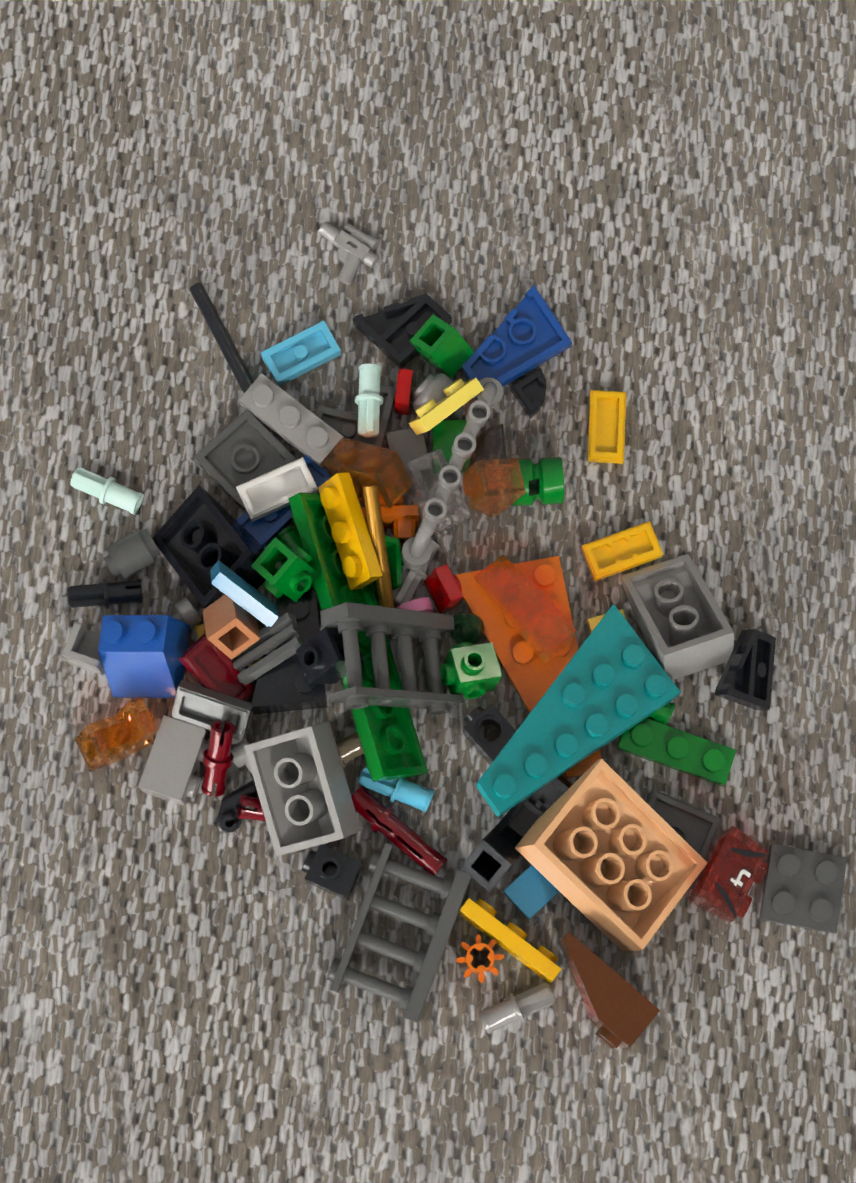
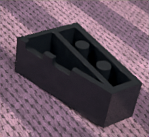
M314 590L305 592L297 602L285 594L280 599L277 598L276 605L279 617L287 612L294 615L305 643L320 632L318 599ZM293 637L289 638L277 647L280 648L281 646L292 640ZM295 653L257 678L251 702L253 704L252 712L256 715L328 707L326 685L308 683L302 671L299 658Z

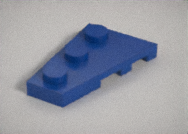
M533 285L516 308H513L507 314L502 324L492 335L485 339L464 363L462 373L468 381L473 378H477L478 381L483 378H494L504 387L570 348L572 341Z

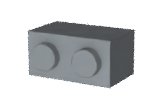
M163 715L138 785L141 791L182 805L186 804L188 797L194 798L201 777L196 776L200 761L203 762L204 751L209 746L208 739L210 734L207 729Z

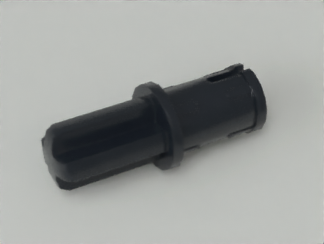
M104 579L102 584L78 585L68 588V603L72 608L105 605V608L109 609L110 605L143 603L141 579L111 583Z

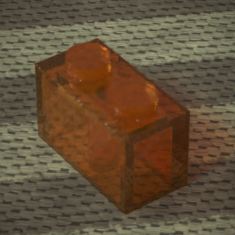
M345 438L335 446L334 450L323 461L330 477L337 473L350 472L359 500L364 501L363 485L377 484L380 506L391 508L413 485L398 452Z

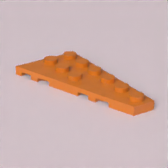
M559 556L455 574L460 581L461 593L470 613L478 623L487 642H493L497 659L529 714L578 651ZM600 749L563 773L565 778L582 776L598 759H602Z

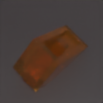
M518 458L477 461L464 473L463 490L465 495L469 496L472 509L489 517H495L525 494Z

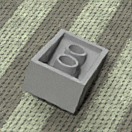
M689 554L621 576L623 588L646 647L671 680L728 662L734 649V631Z

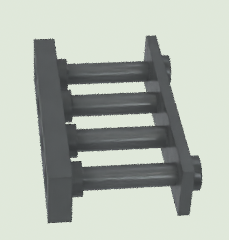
M350 602L320 611L321 626L338 628V633L342 634L348 689L329 694V702L345 703L346 709H361L369 705L426 709L427 715L445 714L449 712L450 706L464 703L463 695L443 694L437 641L441 639L440 634L455 630L453 615ZM359 631H365L366 636L370 637L375 688L363 687L358 641ZM386 634H392V638L397 640L402 690H394L390 687L385 641ZM412 637H418L419 642H423L428 692L417 691Z
M385 843L383 851L375 850L368 868V871L374 873L342 959L334 958L326 980L332 982L330 989L339 993L342 983L345 982L400 1003L399 1008L405 1009L403 1018L418 1023L471 876L457 870L454 879L447 876L445 880L390 859L393 845ZM386 873L439 893V898L446 900L441 915L435 912L433 915H429L376 895L383 874ZM370 909L427 930L426 934L432 936L428 950L420 949L417 952L362 931ZM358 945L413 966L412 971L419 973L414 988L408 985L406 988H402L350 968L349 964L356 946Z

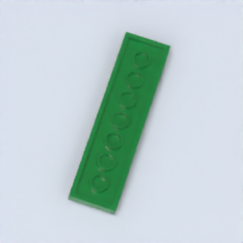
M299 492L288 498L292 509V518L297 526L302 542V549L313 557L309 564L319 572L317 578L313 581V589L318 596L321 610L345 602L378 606L371 583L362 589L350 590L342 569V562L335 541L332 538L328 518L321 503L320 494ZM359 631V649L364 658V662L361 664L363 687L375 688L370 637L366 636L365 631ZM386 634L385 641L390 687L394 690H402L401 680ZM347 676L342 678L344 690L348 689ZM369 705L366 708L351 709L355 721V730L364 751L366 767L370 772L373 782L399 778H415L429 773L409 708Z

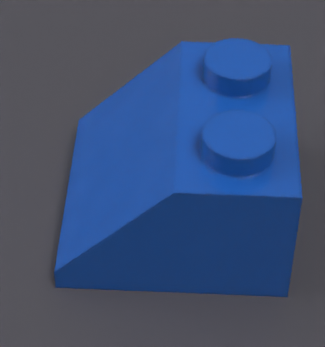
M103 615L98 653L113 697L175 699L178 686L184 680L185 666L178 658L187 650L190 625L169 615Z

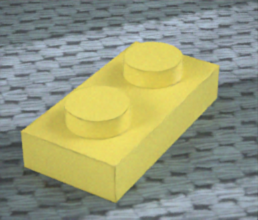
M459 378L443 389L446 396L436 403L432 398L417 408L415 412L418 417L408 424L416 435L425 433L482 392L484 388L477 378L466 382Z

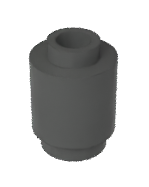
M145 529L139 533L134 531L108 546L106 550L109 555L103 559L114 577L121 574L125 580L154 563L153 558L161 553Z

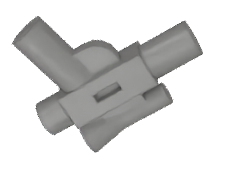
M324 222L320 227L318 233L339 248L338 258L344 263L338 277L340 282L350 285L360 263L373 268L378 262L379 256L373 253V251L379 245L380 239L363 233L350 223L345 226L344 231L338 230L327 222Z

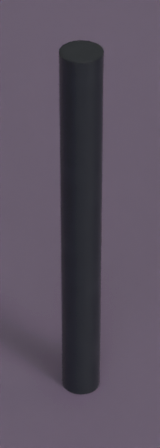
M194 284L189 290L240 388L245 393L254 382L203 284Z

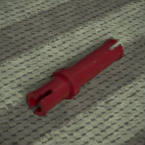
M363 786L359 787L351 796L355 811L372 825L370 829L374 833L379 831L424 871L436 875L448 859L446 857L444 858L423 840L421 836L393 814L395 810L390 805L386 808L367 792Z

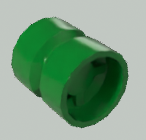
M530 458L510 459L509 485L511 506H532L535 500H540L543 505L563 504L564 474L562 458H540L537 464H533ZM537 479V485L529 484V481Z

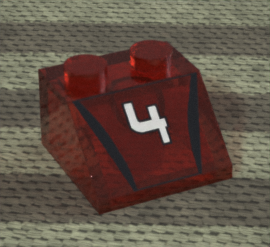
M731 826L721 834L689 903L728 923L735 921L737 916L743 918L752 902V898L747 894L753 882L759 884L767 871L769 864L764 862L768 851L740 829Z

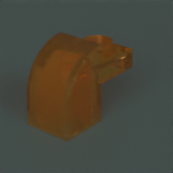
M139 697L128 701L114 716L88 724L75 738V741L91 772L112 765L148 747L154 742L152 735L158 730L153 713L146 707L143 698Z

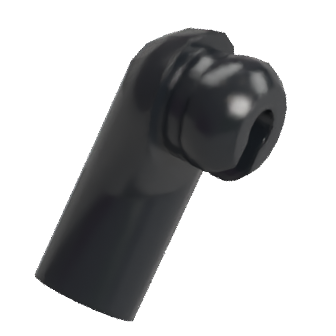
M253 780L222 799L217 822L223 831L231 833L240 827L242 819H238V807H246L239 804L242 794L259 798Z

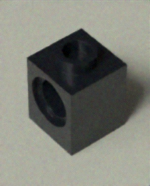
M493 704L489 705L485 710L482 706H478L464 719L467 725L463 727V735L489 765L492 764L516 732ZM491 724L497 727L500 736L494 741H486L479 735V729L483 725Z

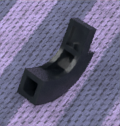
M560 775L511 808L501 821L481 840L461 865V868L486 890L491 892L522 857L515 849L520 840L536 820L573 784Z

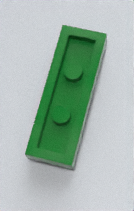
M648 718L623 733L617 748L618 750L722 787L726 784L737 751Z

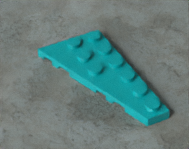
M614 604L477 782L476 788L497 817L673 701L681 693Z

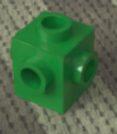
M276 537L251 565L252 568L266 579L262 585L279 599L285 594L295 602L309 590L319 574L309 564L313 557L297 544L290 549Z
M470 642L457 644L450 649L440 666L442 683L445 686L448 685L450 694L463 695L465 699H475L483 696L486 692L493 691L502 678L493 642L472 645Z

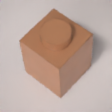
M225 594L202 611L207 639L231 660L261 639L257 618Z

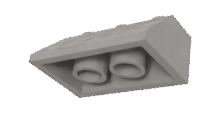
M329 721L244 746L276 857L340 840L361 831Z

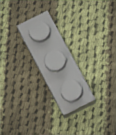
M262 373L238 400L241 406L246 410L248 409L255 417L321 468L326 465L345 442L344 437Z

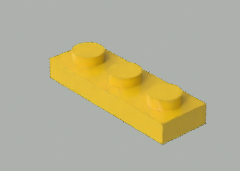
M350 472L337 473L320 485L318 490L350 590L362 589L383 575Z
M470 898L467 899L459 910L458 914L491 940L495 939L500 947L547 983L553 982L562 968L556 965L559 959L552 952L541 945L538 949H535L527 943L525 939L528 935L522 929L511 922L505 926L494 917L497 911L479 898L476 903Z

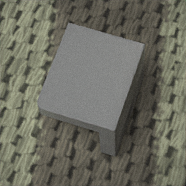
M75 621L62 657L68 664L102 676L105 672L98 653L100 634L87 630L82 623Z

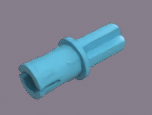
M366 765L358 782L363 787L390 797V802L392 803L394 800H397L426 813L435 791L403 778L373 782Z

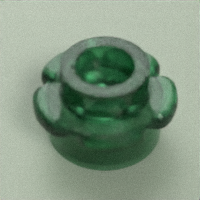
M464 611L458 612L453 616L455 630L449 632L451 638L456 640V644L465 642L477 644L484 634L483 621L475 614H467ZM464 626L466 627V630H467L466 633L463 632V627H464Z

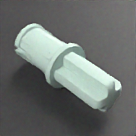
M362 364L358 368L359 395L355 397V403L358 405V434L367 438L379 434L380 405L383 404V397L380 396V374L382 367L377 364Z
M82 467L77 468L71 477L70 485L73 488L98 498L101 504L110 503L129 511L133 515L137 513L144 498L143 493H138L116 483L114 477L107 479Z

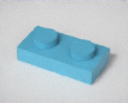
M324 320L261 352L265 365L279 387L341 355V349Z

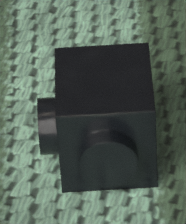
M323 628L296 650L302 671L309 684H336L346 676L343 637L341 633H338V628ZM360 651V660L362 664L364 662V658Z
M321 844L317 852L309 851L301 871L307 873L305 876L307 883L348 901L363 863Z

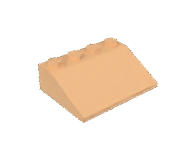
M598 759L536 820L515 847L527 861L621 951L643 950L707 865V862L603 759Z

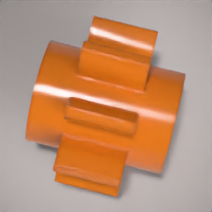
M477 934L474 945L470 946L466 942L461 943V947L467 953L465 957L457 958L456 963L466 964L468 969L464 973V978L469 977L471 973L478 974V980L481 984L485 979L484 973L490 971L495 976L499 974V971L493 964L494 961L504 959V955L494 954L492 948L496 944L495 939L491 940L487 945L481 943V936ZM483 949L489 953L486 960L490 965L487 968L483 965L474 968L471 965L473 956L470 952L474 950L479 953Z

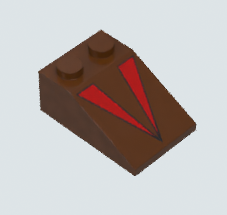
M568 932L560 940L559 946L591 1021L599 1028L595 1035L611 1049L631 1047L660 1010Z

